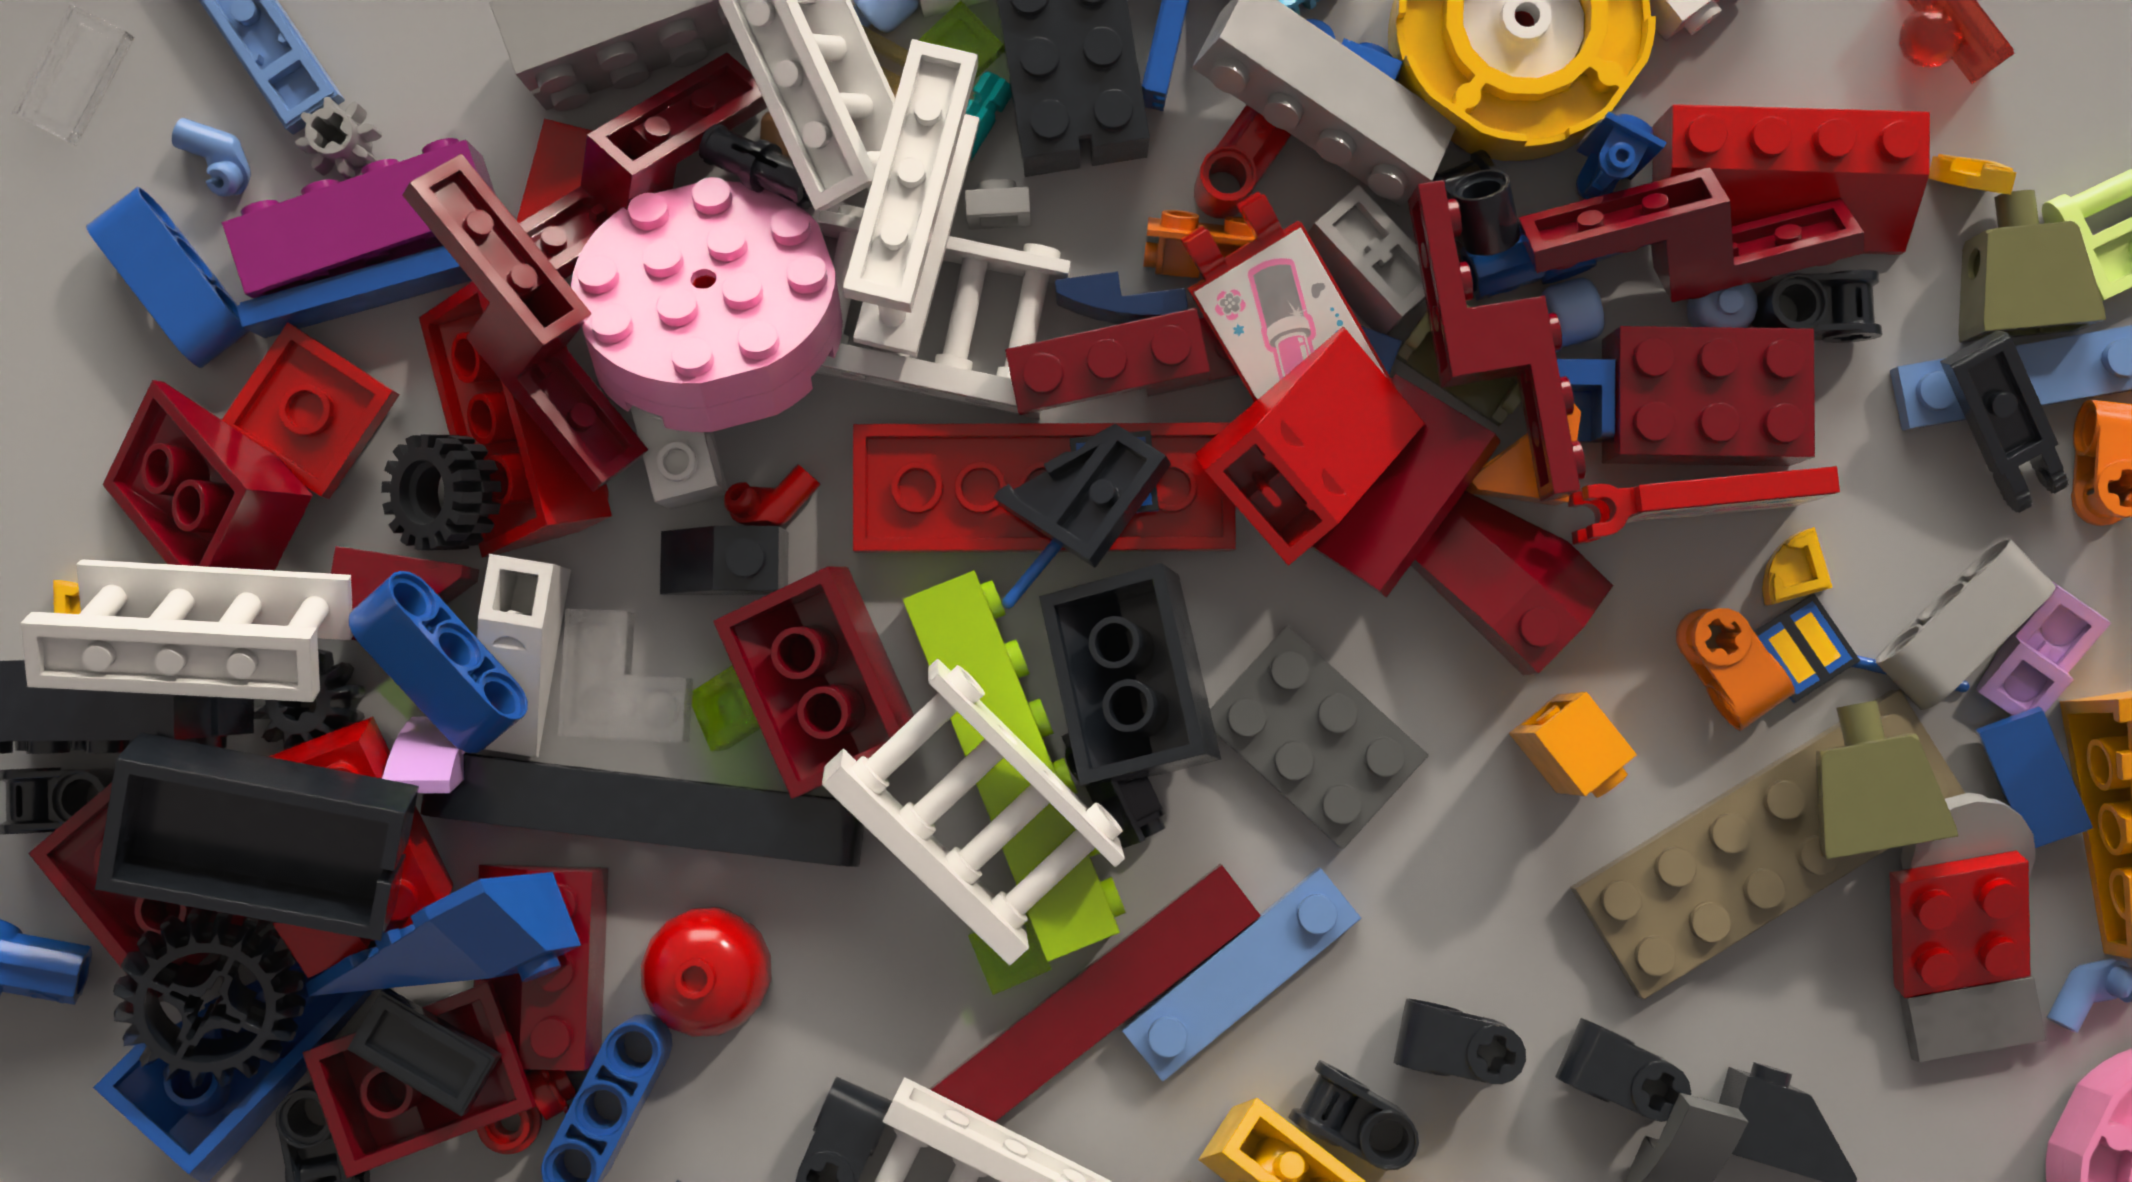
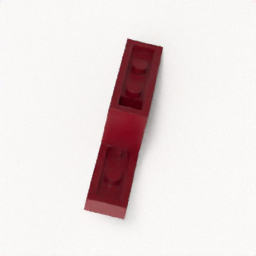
M726 52L587 134L581 186L519 223L564 279L573 274L577 259L593 233L614 213L622 208L628 210L631 200L640 194L658 193L673 189L677 163L699 150L701 138L710 126L721 124L731 131L768 108L752 73Z
M463 154L411 181L402 196L490 302L466 336L467 340L591 491H596L637 462L649 449L565 348L592 315L591 311Z
M1710 167L1518 217L1521 239L1537 273L1552 269H1567L1579 262L1613 253H1628L1644 245L1651 244L1653 268L1672 303L1685 299L1702 298L1712 292L1751 282H1764L1774 276L1813 266H1826L1840 259L1864 254V231L1841 198L1732 226L1730 200Z
M1444 180L1418 184L1408 199L1441 388L1517 376L1540 502L1566 498L1581 490L1579 480L1585 478L1586 464L1580 442L1578 440H1571L1567 416L1573 414L1574 397L1569 379L1566 376L1560 377L1556 352L1561 351L1562 332L1556 313H1548L1545 296L1467 308L1466 301H1470L1473 298V281L1468 263L1459 262L1455 238L1460 237L1462 232L1458 202L1455 198L1447 199Z
M1197 308L1005 349L1019 415L1145 388L1147 396L1150 397L1239 377L1205 318L1198 317Z

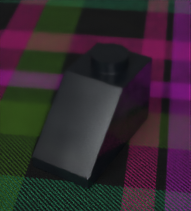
M705 526L661 531L660 594L768 595L788 585L789 533L780 526Z
M1753 1062L1750 1073L1728 1067L1719 1103L1738 1108L1748 1120V1124L1732 1152L1733 1155L1822 1182L1857 1181L1853 1169L1813 1097L1790 1085L1791 1073L1757 1062Z

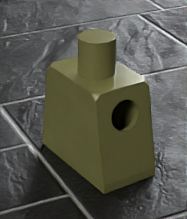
M2035 190L2012 191L2011 195L2000 194L1995 196L1998 228L1985 230L1965 241L1962 249L1959 343L1978 341L1996 330L2007 332L2012 338L2074 332L2106 320L2104 305L2080 227L2074 221L2039 224Z
M1877 700L1837 707L1844 746L1816 751L1819 843L1822 856L1826 859L1958 837L1956 824L1916 734H1903L1885 738Z

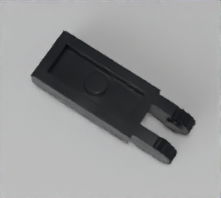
M1996 330L1940 361L1989 471L1993 472V479L2000 490V494L2012 510L2020 513L2033 505L2031 493L2019 469L2020 465L2030 461L2032 468L2035 470L2039 482L2051 494H2055L2068 487L2069 480L2066 476L2067 474L2063 470L2064 467L2055 449V446L2059 445L2015 344L2007 332Z

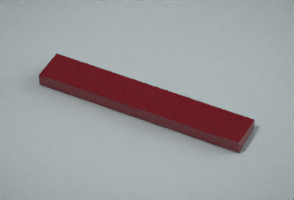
M1220 863L934 1084L929 1090L996 1122L1261 915Z

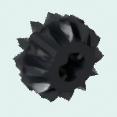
M318 649L320 691L316 696V709L314 712H307L309 707H301V701L265 700V705L255 707L253 712L254 719L271 720L261 738H264L267 742H277L283 739V749L287 750L346 727L343 723L344 721H362L365 718L364 713L358 709L350 708L351 700L361 698L365 695L366 690L361 685H345L351 678L355 668L350 663L345 662L334 665L333 653L328 650Z

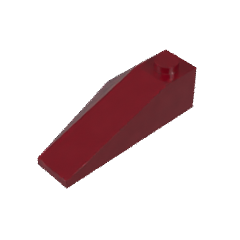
M1467 491L1463 493L1411 564L1523 676L1539 674L1585 627L1614 586L1567 540Z

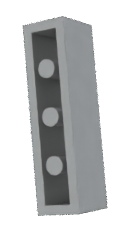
M1231 0L1217 17L1192 66L1194 70L1211 80L1219 90L1232 94L1263 115L1270 124L1284 129L1317 151L1324 160L1338 165L1368 185L1376 195L1390 200L1399 207L1408 201L1418 184L1432 182L1456 128L1454 124L1423 99L1278 0Z

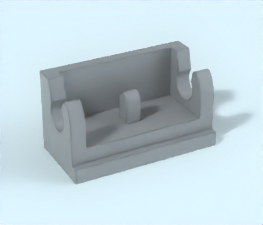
M1360 185L1355 187L1317 220L1308 231L1311 240L1347 303L1372 330L1387 335L1412 309L1414 310L1425 300L1416 245Z

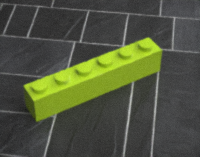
M975 570L904 598L903 602L928 665L930 666L938 658L950 671L957 665L966 670L985 692V695L979 700L1074 794H1077L1078 791L1064 757L1052 762L1043 738L1054 734L1041 699L1038 698L1028 702L1019 678L1029 675L1030 672L1017 639L1004 643L995 619L1005 616L1006 612L993 580L981 584ZM956 712L950 720L966 757L985 738ZM1005 758L999 761L976 783L991 821L1031 785ZM1051 803L1002 847L1016 885L1076 830ZM1096 848L1027 911L1047 962L1120 933L1115 917L1125 914L1126 910L1113 878L1110 877L1100 881L1091 860V857L1101 854Z

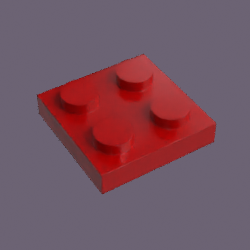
M287 322L222 418V421L280 458L305 487L321 497L330 499L400 394L301 329Z
M2017 850L1889 872L1894 987L1904 998L2031 976L2029 861Z

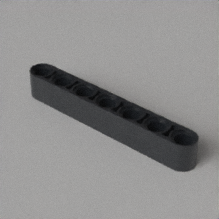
M469 753L463 754L464 780L450 793H423L420 810L421 815L436 818L847 867H859L864 825L835 797L803 794L791 799L789 792Z

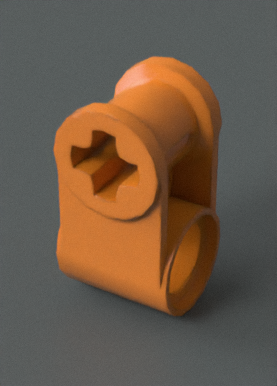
M2086 400L2077 413L2073 430L2075 460L2073 490L2071 493L2072 507L2077 515L2086 523L2095 526H2107L2123 518H2132V404ZM2094 489L2093 494L2087 495L2089 490Z
M1729 608L1697 609L1688 613L1680 621L1676 630V643L1681 654L1686 658L1706 687V691L1714 706L1735 729L1742 731L1795 694V688L1786 671L1766 650L1748 621L1739 612ZM1708 626L1720 627L1722 632L1715 638L1719 648H1707L1705 641L1712 636Z

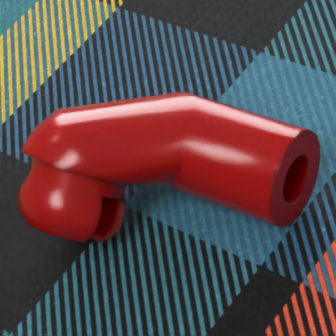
M797 464L776 488L749 486L747 482L733 484L725 492L724 506L730 512L732 519L744 526H781L790 520L821 484Z

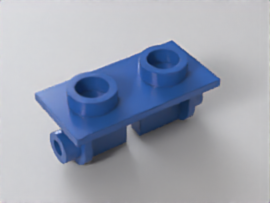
M1608 111L1576 150L1588 157L1576 180V188L1579 195L1586 200L1612 193L1619 179L1627 178L1632 180L1665 147L1667 142L1652 135L1654 132L1652 127L1642 119L1629 114H1619L1617 116Z

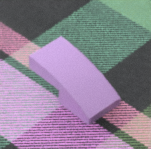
M2054 583L2055 590L2052 595L2008 637L1976 688L1980 694L2012 716L2038 706L2045 713L2074 680L2069 675L2070 670L2111 624L2101 614L2056 583Z
M411 717L403 726L394 742L382 779L419 786L418 793H450L464 780L463 754L465 751L453 745L428 717Z

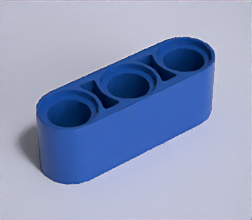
M137 186L86 225L92 239L168 338L197 367L203 368L250 332L241 326L236 307L237 304L168 214L141 187Z
M406 571L393 573L349 614V627L358 643L458 749L467 753H478L525 716L528 710V701L517 681L419 576Z
M649 1014L635 1015L615 1027L606 1037L543 1158L541 1165L543 1182H601L609 1173L671 1053L673 1046L672 1034L658 1017ZM628 1032H640L649 1039L653 1052L649 1062H636L627 1055L624 1048V1040ZM597 1091H610L618 1097L622 1107L619 1120L604 1119L598 1114L594 1104ZM576 1149L582 1151L588 1157L591 1163L589 1177L579 1178L568 1172L564 1162L566 1150Z

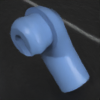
M181 118L177 121L172 132V144L175 148L205 158L208 166L207 174H210L212 178L205 181L208 188L214 194L222 197L241 194L249 184L251 170L239 139L233 134L187 118Z
M2113 958L2075 967L2069 973L2047 1018L2066 1029L2078 1033L2093 1003L2117 998L2126 1003L2132 1002V968L2126 961Z

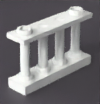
M718 0L814 209L827 210L865 188L870 191L895 97L851 0Z
M914 39L911 40L843 285L845 298L863 302L853 340L856 343L917 357L980 123L979 117L965 114L978 68V54Z
M840 205L837 213L820 210L818 223L824 235L838 239L833 266L836 272L843 327L839 349L835 358L827 356L816 373L1019 415L1007 357L1005 367H998L996 375L973 371V362L967 359L986 270L1024 277L1009 348L1036 342L1048 282L1055 283V280L1070 278L1071 261L1060 259L1061 252L1045 245L1027 243L1024 244L1023 251L949 236L943 260L962 264L943 354H936L934 362L910 358V355L877 347H873L871 350L848 345L849 336L844 334L851 299L844 297L843 285L864 208ZM1042 411L1021 416L1040 419Z
M80 560L76 565L81 613L31 612L21 622L27 687L313 702L320 691L317 638L351 640L353 637L349 627V614L352 612L351 575Z
M937 658L928 667V683L938 693L869 759L862 756L856 761L843 748L824 766L822 785L1010 966L1029 949L1027 930L1024 924L1028 918L1025 913L1095 848L1114 867L1118 866L1125 859L1120 839L1117 837L1123 830L1112 815L1099 803L1095 802L1088 808L979 700L985 695V692L966 670L957 665L950 671ZM958 712L985 739L916 804L908 802L903 807L886 790L889 786L887 778ZM1005 758L1031 785L962 850L954 847L949 851L932 835L936 831L934 823L999 761ZM1051 803L1076 830L1008 894L1001 891L995 896L979 880L982 876L980 868Z
M905 1077L882 1121L894 1127L897 1137L874 1181L904 1182L920 1148L931 1146L951 1156L956 1164L947 1182H977L979 1177H986L987 1175L1001 1182H1112Z

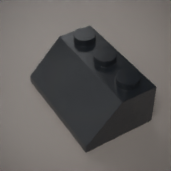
M1163 563L1039 596L1081 786L1162 775L1222 760L1180 577L1176 572Z

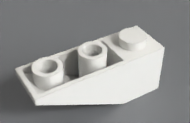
M489 554L478 615L477 639L523 689L528 701V710L523 718L487 746L486 750L539 757L571 573L570 569L550 563Z

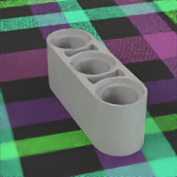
M2004 539L1985 551L1883 649L1876 658L1875 663L1920 710L1931 708L1951 694L2052 595L2055 585L2011 539Z

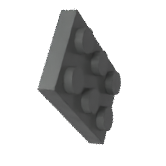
M1288 625L1280 631L1210 708L1215 733L1341 849H1344L1429 756Z

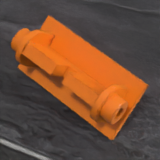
M1164 210L1162 211L1161 218L1148 217L1147 236L1159 237L1158 243L1146 242L1143 267L1155 268L1156 275L1199 278V270L1180 239L1200 226H1204L1210 232L1223 258L1254 240L1255 237L1243 217H1226L1224 225L1200 223L1199 215L1193 212Z

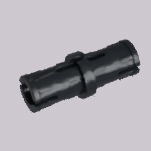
M721 124L712 125L705 131L699 145V156L704 159V163L714 165L740 177L741 183L752 191L762 192L766 189L795 203L802 209H808L813 206L792 159L783 155L778 145L761 139L754 142L728 130L727 127Z

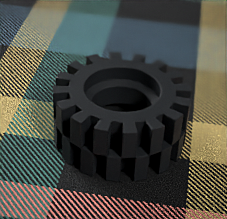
M437 434L412 435L405 439L407 445L398 444L392 452L399 461H387L384 469L385 472L392 475L391 481H382L381 493H390L391 498L390 502L382 504L384 514L395 515L396 517L388 524L392 532L403 533L400 539L403 544L415 546V550L422 551L462 550L481 543L484 540L481 533H490L495 525L488 518V514H499L501 503L492 501V492H502L501 481H491L490 475L498 470L495 461L483 460L489 452L483 444H474L475 439L469 436ZM441 477L444 484V502L442 509L438 497V487Z

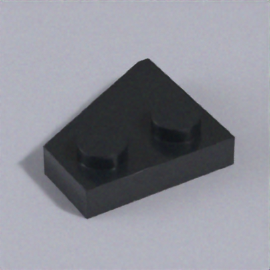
M1113 424L1090 437L1080 449L1064 452L1046 462L1044 466L1047 471L1015 489L1008 484L999 489L993 498L1002 508L1096 568L1171 466V463L1165 454L1120 426Z

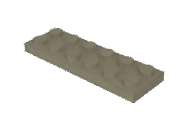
M1890 690L1875 699L1878 703L1885 738L1903 734H1916L1944 799L1965 794L1902 691ZM1839 722L1570 887L1637 997L1643 1000L1887 850L1883 849L1826 859L1821 854L1816 751L1844 746Z

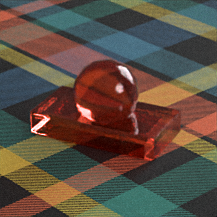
M1907 0L1914 11L1903 21L1900 28L1898 45L1903 57L1914 66L1933 68L1953 60L1969 82L1973 84L2015 54L2013 47L1976 0Z

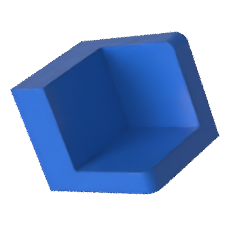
M1557 359L1560 377L1566 376L1569 379L1574 403L1581 411L1577 440L1584 443H1602L1613 438L1615 435V360Z

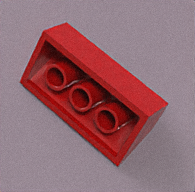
M1673 104L1653 125V135L1667 143L1652 159V182L1710 167L1730 200L1732 226L1841 198L1864 231V254L1901 255L1906 252L1930 175V112Z
M472 281L418 318L449 435L469 436L475 439L474 444H483L489 451L483 460H494L498 468L496 472L490 475L491 481H501L502 492H492V501L501 503L499 514H488V518L495 524L490 533H481L484 540L478 546L483 558L489 557V554L498 555L578 533L611 517L612 513L608 502L609 491L607 484H604L594 492L591 491L467 340L466 336L490 304Z

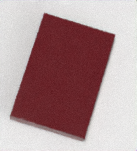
M1397 374L1392 378L1396 389L1425 424L1340 523L1311 546L1312 549L1386 598L1501 443L1496 433Z

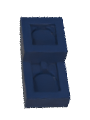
M1118 271L1055 280L1057 305L1095 320L1123 324L1188 310L1185 288L1122 296Z

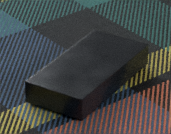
M390 988L380 991L347 1048L349 1051L460 1116H464L470 1111L502 1055Z

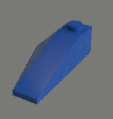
M553 872L479 879L422 908L410 916L413 922L412 925L400 930L398 928L385 932L381 941L375 940L377 947L347 956L305 983L309 996L489 979L518 973L522 982H528L559 969L561 965L558 957L581 946V943Z
M297 961L289 969L290 971L304 973ZM320 972V973H318V974H316V975H314V976H312V977H310V978H308V977L306 976V974H305V977H306V982H305V983H307V982L310 981L311 979L315 978L316 976H318V975L321 974L322 972ZM258 980L246 985L250 990L257 992L255 999L266 1003L263 989ZM304 985L302 990L295 993L306 1000V1006L302 1016L292 1018L298 1024L294 1039L289 1042L280 1041L283 1049L280 1057L273 1063L260 1058L259 1070L250 1079L234 1068L231 1082L222 1088L216 1081L213 1072H207L202 1084L193 1089L189 1080L190 1071L179 1069L173 1079L165 1082L163 1070L167 1063L160 1058L153 1064L141 1067L139 1059L146 1048L145 1043L135 1045L93 1088L187 1174L199 1182H209L257 1132L280 1102L307 1072L308 1068L303 1052L333 1040L374 990L309 996ZM219 997L204 1004L205 1008L198 1012V1016L203 1017L210 1003L214 1004ZM180 1021L176 1025L182 1028L183 1022ZM224 1028L213 1029L205 1033L203 1038H228L247 1030L241 1028L237 1033Z

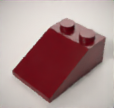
M157 380L151 381L102 484L168 565L273 571L278 567L279 561L313 496L280 458L164 381Z
M110 783L28 854L121 968V964L129 952H140L137 942L144 932L150 930L161 934L160 925L166 917L171 915L176 916L186 925L187 917L195 907L95 889L112 783ZM203 909L208 921L214 922L218 912ZM233 914L231 923L241 926L246 917ZM259 919L254 932L258 934L272 921ZM190 954L178 958L172 963L181 966L186 961L199 966L209 965L216 961L221 954ZM157 991L159 1001L165 1002L163 1001L165 994Z
M492 981L422 1006V1008L502 1054L470 1111L464 1116L458 1115L349 1051L347 1048L357 1031L303 1052L346 1178L536 1106Z

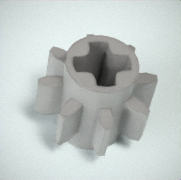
M325 97L323 102L324 108L318 109L312 115L304 112L301 114V118L306 122L305 137L299 138L295 143L305 153L316 154L312 159L311 167L321 175L325 176L330 173L335 165L341 175L350 179L355 175L354 169L363 166L365 163L370 164L377 161L371 154L372 141L380 139L382 132L372 124H362L366 119L367 111L355 101L349 104L345 112H343L336 102L330 97ZM338 133L346 136L345 141L341 145L332 142Z

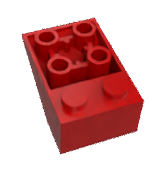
M1342 327L1205 444L1195 455L1204 471L1289 566L1340 523L1425 423L1345 327Z

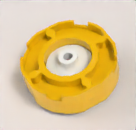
M1394 0L1388 24V50L1393 58L1403 61L1398 83L1423 99L1456 126L1451 137L1453 143L1470 154L1484 150L1494 160H1534L1554 155L1578 144L1589 135L1608 111L1611 112L1648 62L1654 41L1656 16H1651L1649 0Z

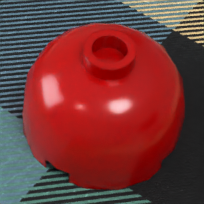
M722 907L693 908L667 920L650 939L641 963V990L651 1012L668 1028L692 1037L720 1036L743 1025L761 1006L772 980L771 954L761 932L754 925L748 924L741 916L731 913L732 911Z

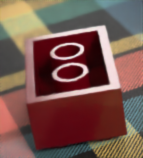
M1619 326L1602 339V359L1615 360V435L1613 438L1602 442V464L1792 466L1815 457L1814 329Z

